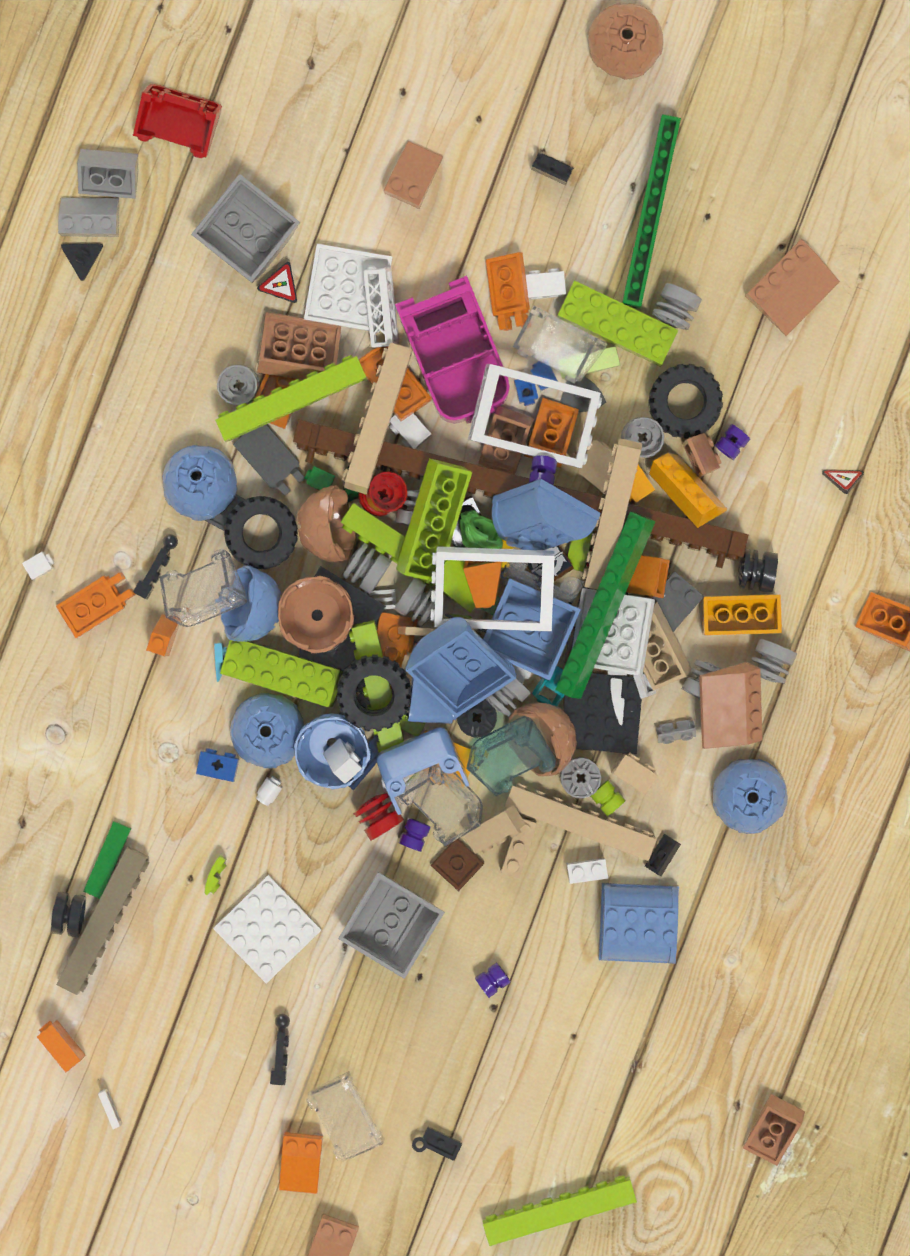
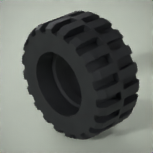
M678 364L677 366L670 367L656 379L650 390L648 406H650L651 417L659 423L663 432L669 433L676 438L682 437L684 439L703 434L715 424L723 408V393L720 390V384L714 379V375L711 372L708 373L701 366ZM682 383L696 386L703 395V408L697 416L691 419L676 417L668 406L670 391Z
M266 496L250 497L238 503L226 519L224 529L225 543L232 556L241 564L252 566L255 569H270L286 561L290 554L293 553L298 541V525L290 509L281 501ZM259 514L273 518L279 528V537L276 544L264 551L252 549L246 544L243 537L245 523L251 517Z
M372 654L371 657L365 655L359 660L355 659L349 667L344 669L338 682L337 701L340 706L339 709L341 713H344L348 722L354 723V726L357 728H365L364 731L376 729V732L382 731V728L389 729L393 727L394 723L398 724L402 720V716L406 715L411 702V686L405 670L395 660L391 661L386 656L378 657V655ZM369 676H380L386 679L393 691L390 703L379 710H370L361 706L356 698V688L362 679Z

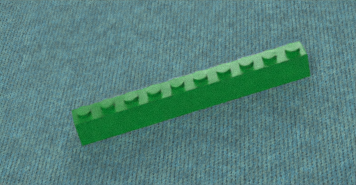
M662 114L622 299L623 304L632 308L640 309L642 306L681 120L679 117Z
M629 513L559 679L556 691L571 698L581 699L656 521L638 513Z

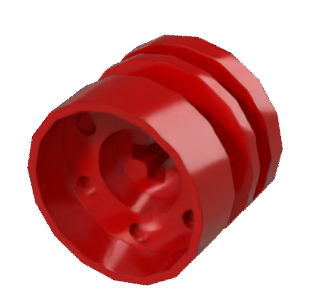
M379 473L372 477L367 494L359 492L360 504L371 515H387L403 506L407 498V487L403 479L396 473Z
M387 792L372 797L361 804L357 811L353 813L355 817L361 814L365 815L364 818L358 821L360 824L367 821L370 823L364 830L370 841L404 821L402 815H398L396 810L388 811V808L393 804L392 801L386 804L383 803V800L389 797Z

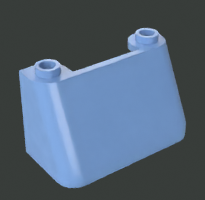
M412 677L411 702L405 715L406 720L411 722L452 724L453 720L457 718Z

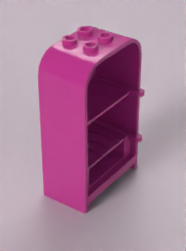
M466 275L450 282L449 291L416 304L413 297L395 304L397 314L435 409L444 421L453 424L466 421V424L472 422L486 364L503 367ZM499 375L489 415L495 413V409L503 405L508 398L510 385L507 376Z

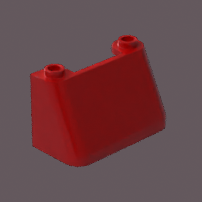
M150 84L141 95L133 136L138 137V140L148 142L156 137L190 148V152L193 153L194 157L206 158L216 131L222 105L161 85Z

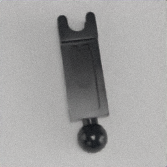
M168 534L164 537V547L161 548L144 580H139L133 593L148 600L154 589L152 584H156L161 576L159 571L162 566H167L171 558L168 556L170 550L178 545V539L173 534Z
M279 1014L275 1018L278 1031L275 1068H272L270 1084L285 1085L287 1069H283V1067L287 1066L288 1054L284 1053L285 1047L289 1046V1035H286V1028L290 1024V1018L286 1014Z

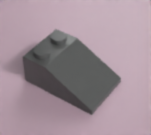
M673 572L666 580L664 598L652 597L651 599L655 600L654 603L658 602L674 632L704 596L680 575Z

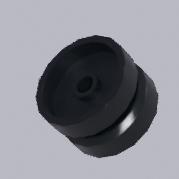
M58 892L52 911V934L62 935L67 925L68 936L76 938L80 936L85 916L86 896L76 894L71 901L69 893Z

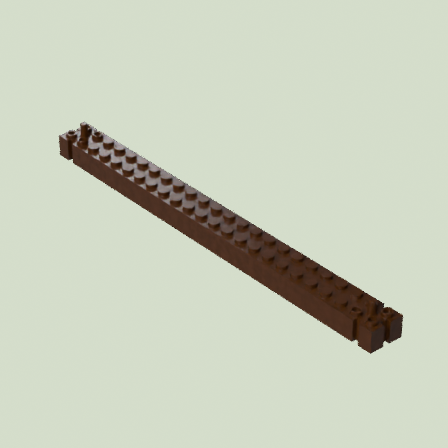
M298 419L293 443L297 449L308 451L305 460L307 463H313L315 452L323 456H327L328 453L334 454L335 459L346 461L350 453L355 452L356 446L353 444L356 434ZM385 441L383 442L375 467L378 470H383V467L388 468L390 472L401 475L402 472L408 473L410 478L420 480V477H424L429 458L462 466L472 471L467 492L476 494V491L482 492L484 497L491 499L498 494L529 483V478ZM554 485V487L598 511L601 516L602 510L599 509L601 498L604 497ZM628 504L623 528L629 513L634 512L656 521L651 531L650 539L660 542L663 539L670 540L669 544L675 546L686 544L688 545L687 549L694 551L705 549L707 554L718 555L715 565L717 568H723L725 558L736 561L744 556L749 534L706 523L697 528L690 519Z

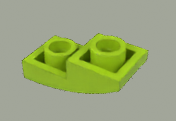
M591 532L585 538L571 541L567 558L573 565V570L584 572L594 532Z
M222 855L218 857L210 870L204 893L206 895L210 892L214 894L221 886L218 883L221 879L215 874L216 872L220 874L227 866L224 864L227 859Z

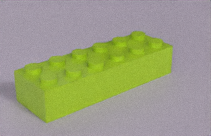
M575 280L557 318L659 367L662 366L678 332V329Z
M429 458L396 570L403 575L429 581L432 572L436 570V565H432L433 553H437V547H450L472 471L462 466Z
M230 640L220 674L322 706L333 707L337 695L338 682L343 674V670L250 641Z

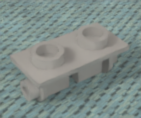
M690 719L676 722L677 729L673 728V723L659 725V727H656L658 743L670 744L675 740L682 739L687 741L696 737L694 721H690Z

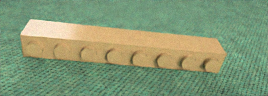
M391 342L388 349L384 348L382 354L384 363L383 366H378L376 376L379 378L377 383L373 382L370 392L373 394L372 400H367L365 411L368 412L366 418L362 417L359 428L362 429L360 435L356 434L353 445L356 446L355 452L350 453L348 463H350L349 470L345 469L343 474L344 488L363 494L368 492L410 362L411 348Z
M619 438L618 445L614 444L611 455L615 456L613 463H609L607 471L608 474H611L609 481L605 480L603 491L606 492V496L600 500L599 509L602 510V513L595 526L598 527L597 534L593 533L590 544L594 546L593 551H588L586 562H589L588 569L584 568L582 577L585 580L584 587L598 589L621 535L642 443Z
M517 783L516 786H511L504 807L508 808L514 805L519 813L649 861L657 840L653 837V833L645 830L640 833L635 831V826L627 823L624 826L617 824L618 820L608 816L606 819L600 818V813L589 810L588 813L581 810V806L573 803L568 806L563 804L564 800L554 796L552 799L545 797L546 793L535 789L534 792L528 791V786Z

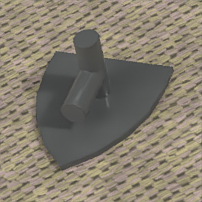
M581 375L567 379L566 384L601 393V406L607 403L600 389L588 378ZM563 392L560 403L579 409L578 412H587L591 398Z

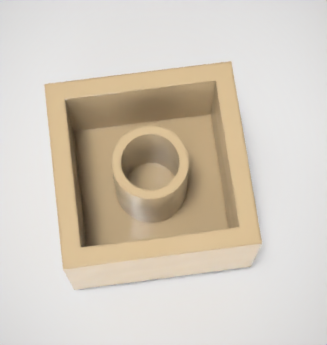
M630 752L628 755L623 753L611 773L646 795L658 777L655 774L656 769L647 763L644 766L638 763L640 759Z

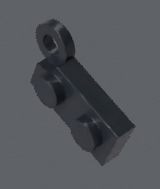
M429 1126L423 1137H416L412 1141V1148L416 1152H423L427 1148L455 1161L462 1146V1142ZM418 1141L423 1142V1147L418 1148L416 1143Z

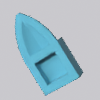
M223 643L214 644L217 682L220 681L222 676L220 671L227 651V647H224Z

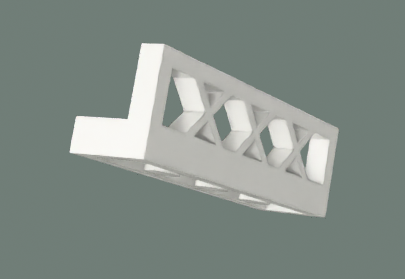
M384 267L381 269L364 270L371 347L389 346L390 342L399 344L391 267ZM369 274L379 275V283L376 286L370 282ZM375 291L381 296V302L378 306L372 301V295ZM377 311L383 315V321L380 325L374 321V314ZM379 330L385 334V342L376 343V333Z

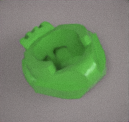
M475 510L461 513V538L466 548L502 549L503 541L499 537L492 520L479 516Z

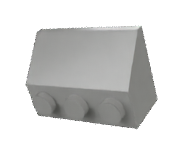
M89 149L80 150L77 161L78 194L136 199L138 154Z
M61 198L58 233L61 236L119 237V198Z

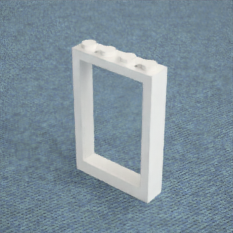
M486 364L468 440L534 457L539 455L549 456L556 459L557 463L582 468L586 464L588 454H586L587 446H590L592 442V435L590 434L592 427L594 428L597 422L595 414L596 410L601 406V393L512 369ZM499 375L591 398L576 459L484 435Z
M437 547V553H433L432 565H436V572H432V583H436V589L432 590L431 602H435V609H431V621H435L434 627H440L452 619L443 618L444 560L542 563L540 621L465 619L470 624L471 629L552 631L554 551Z

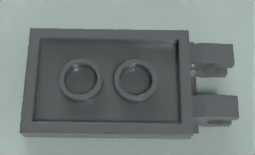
M267 425L244 434L233 444L270 488L277 486L285 496L291 492L283 482L285 478L292 474L299 483L305 479L297 469L299 467L297 459Z

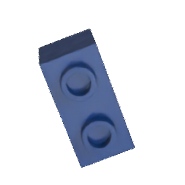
M206 748V751L200 752L196 774L235 782L240 759L235 758L236 754L225 752L224 755L217 754V750ZM219 759L223 767L217 770L213 763Z

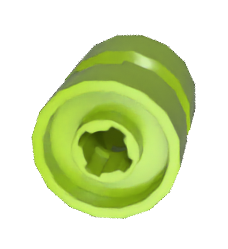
M609 780L600 785L598 790L590 796L596 804H601L600 809L606 816L612 814L626 801L619 792H614L615 787Z

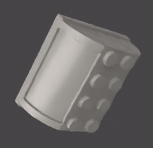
M239 174L191 235L253 283L265 272L289 242L300 222Z
M378 872L338 939L405 979L445 912Z

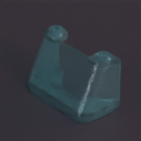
M522 716L476 740L471 747L466 769L495 796H498L502 793H507L511 789L513 778L539 766L542 772L551 771L555 767L556 758L534 721L529 717Z

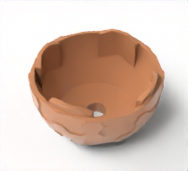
M631 3L613 4L599 13L589 29L588 45L592 61L610 76L619 77L624 80L642 76L662 54L663 32L660 23L647 8L641 5ZM630 30L633 33V37L631 39H624L622 32Z
M338 486L323 488L319 492L312 494L300 507L297 514V523L301 524V528L298 529L301 544L320 559L336 563L347 560L356 545V532L353 531L350 534L342 528L343 524L340 523L349 510V505L347 503V493L339 489Z
M317 576L299 579L284 591L278 603L280 631L287 641L300 649L311 653L330 651L347 638L353 626L354 615L351 598L342 586L333 582L330 578ZM313 611H322L323 617L320 621L313 620Z
M531 703L514 710L513 714L509 717L507 723L509 745L529 770L538 776H556L569 764L576 750V731L569 716L561 708L547 703Z

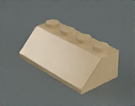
M658 602L654 603L643 669L652 689L656 690L687 677L692 669Z

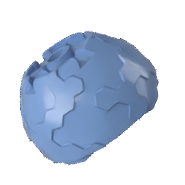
M192 445L179 450L170 458L162 475L164 497L168 505L173 507L180 515L195 521L215 518L235 499L238 489L237 478L231 460L220 450L209 446ZM195 471L201 472V479L197 481L192 480V473Z
M244 565L234 572V579L227 594L226 602L221 609V621L229 640L247 642L260 639L275 628L274 624L279 621L278 603L282 594L278 585L268 574L252 566Z
M259 693L243 701L236 709L231 722L230 737L234 749L247 763L266 769L277 768L282 764L288 763L295 756V740L299 731L304 726V721L297 705L290 699L281 695ZM263 726L271 728V735L269 737L261 735L260 730Z
M341 714L320 715V717L313 719L303 726L295 740V760L299 772L306 781L308 780L321 787L333 790L350 786L363 774L367 763L370 761V748L364 730L361 727H355L354 723L348 722L345 716ZM330 738H335L336 740L340 738L345 743L349 742L354 747V752L360 758L359 763L362 769L347 783H343L332 772L323 755L330 747L327 744V740Z
M761 759L735 760L715 779L713 786V809L725 825L739 833H761V831L772 826L783 816L787 806L788 795L784 778L775 767ZM751 792H756L758 795V800L755 803H750L747 799L748 794Z

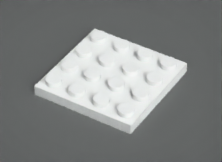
M317 244L304 320L370 331L363 271L391 267L393 257ZM369 274L370 282L376 286L379 283V275ZM375 291L372 295V301L378 306L381 302V296ZM377 311L374 314V321L380 325L383 315Z
M582 588L579 609L581 610L577 617L573 646L597 590ZM624 595L594 668L637 676L643 675L654 599Z
M270 875L259 883L213 928L266 984L322 930Z

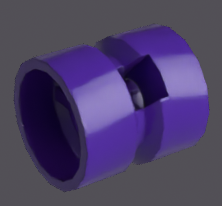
M731 424L725 431L726 436L721 437L715 444V447L734 461L740 453V448H744L751 439L741 429Z
M544 455L533 457L529 483L542 479L554 486L555 476L553 474L556 473V459Z
M408 818L405 825L407 831L402 833L398 843L421 852L425 843L423 838L428 836L431 826Z
M497 962L488 968L487 973L482 972L475 977L488 998L496 994L499 987L503 989L511 983Z

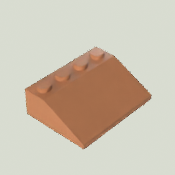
M801 239L745 297L787 336L840 281L820 257Z
M266 312L257 373L305 380L307 379L306 375L317 371V373L325 371L324 367L335 363L336 366L341 326Z
M745 662L700 675L702 748L742 746L762 741L760 668Z

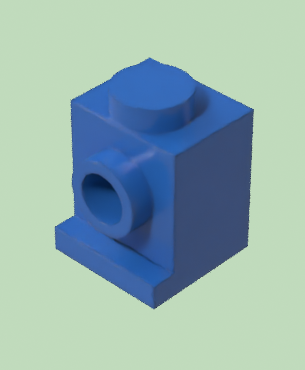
M518 379L514 380L519 404L524 403V406L535 404V400L538 399L535 384ZM524 389L530 390V394L528 396H525L523 394Z

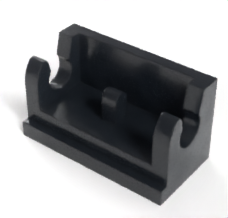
M538 152L531 170L563 185L567 184L574 167L541 152Z

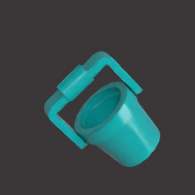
M556 665L550 680L542 677L533 690L532 695L537 698L539 703L558 706L564 697V694L555 690L563 672V669ZM544 685L557 693L552 703L543 695H539Z

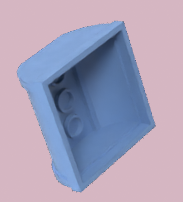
M542 479L498 494L493 497L492 519L499 537L507 541V545L521 550H546L570 541L585 538L593 531L600 517L598 511Z
M509 579L492 620L540 621L541 592ZM553 597L552 631L487 629L483 640L498 655L511 664L550 680L581 609Z
M461 617L450 619L423 637L413 649L406 666V671L456 718L516 679L513 665L498 655L471 629L470 624Z
M602 883L599 960L676 964L679 886Z

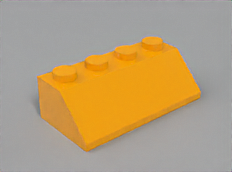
M666 453L653 461L649 475L697 528L727 511L724 504L679 455Z
M781 595L703 597V635L782 633Z

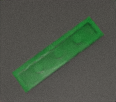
M113 821L83 892L96 898H101L132 828Z

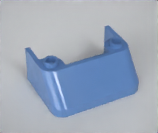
M433 729L385 749L377 755L378 768L398 815L402 813L397 796L401 795L406 787L403 778L439 763L441 770L445 773L459 771L465 786H469L467 773L446 729Z

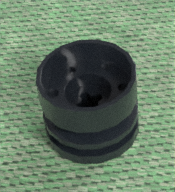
M745 549L744 556L740 559L738 567L739 588L745 589L746 582L748 581V589L752 590L755 582H758L759 591L772 593L777 574L778 553L764 552L761 560L758 559V550H754L752 558H750V549Z
M486 699L457 717V723L461 731L473 738L488 735L495 728L497 722V712ZM474 712H476V714H482V716L480 717L481 722L478 723V721H472V714Z

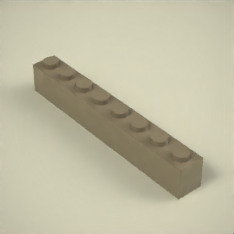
M129 846L126 847L56 984L57 986L75 995H78L80 991H85L88 985L86 979L89 974L93 975L97 967L94 964L97 957L101 958L106 948L103 946L106 940H111L115 932L112 928L115 923L119 924L123 913H121L123 906L127 907L132 899L130 893L132 889H137L141 881L138 877L141 871L145 873L150 863L147 861L149 856Z

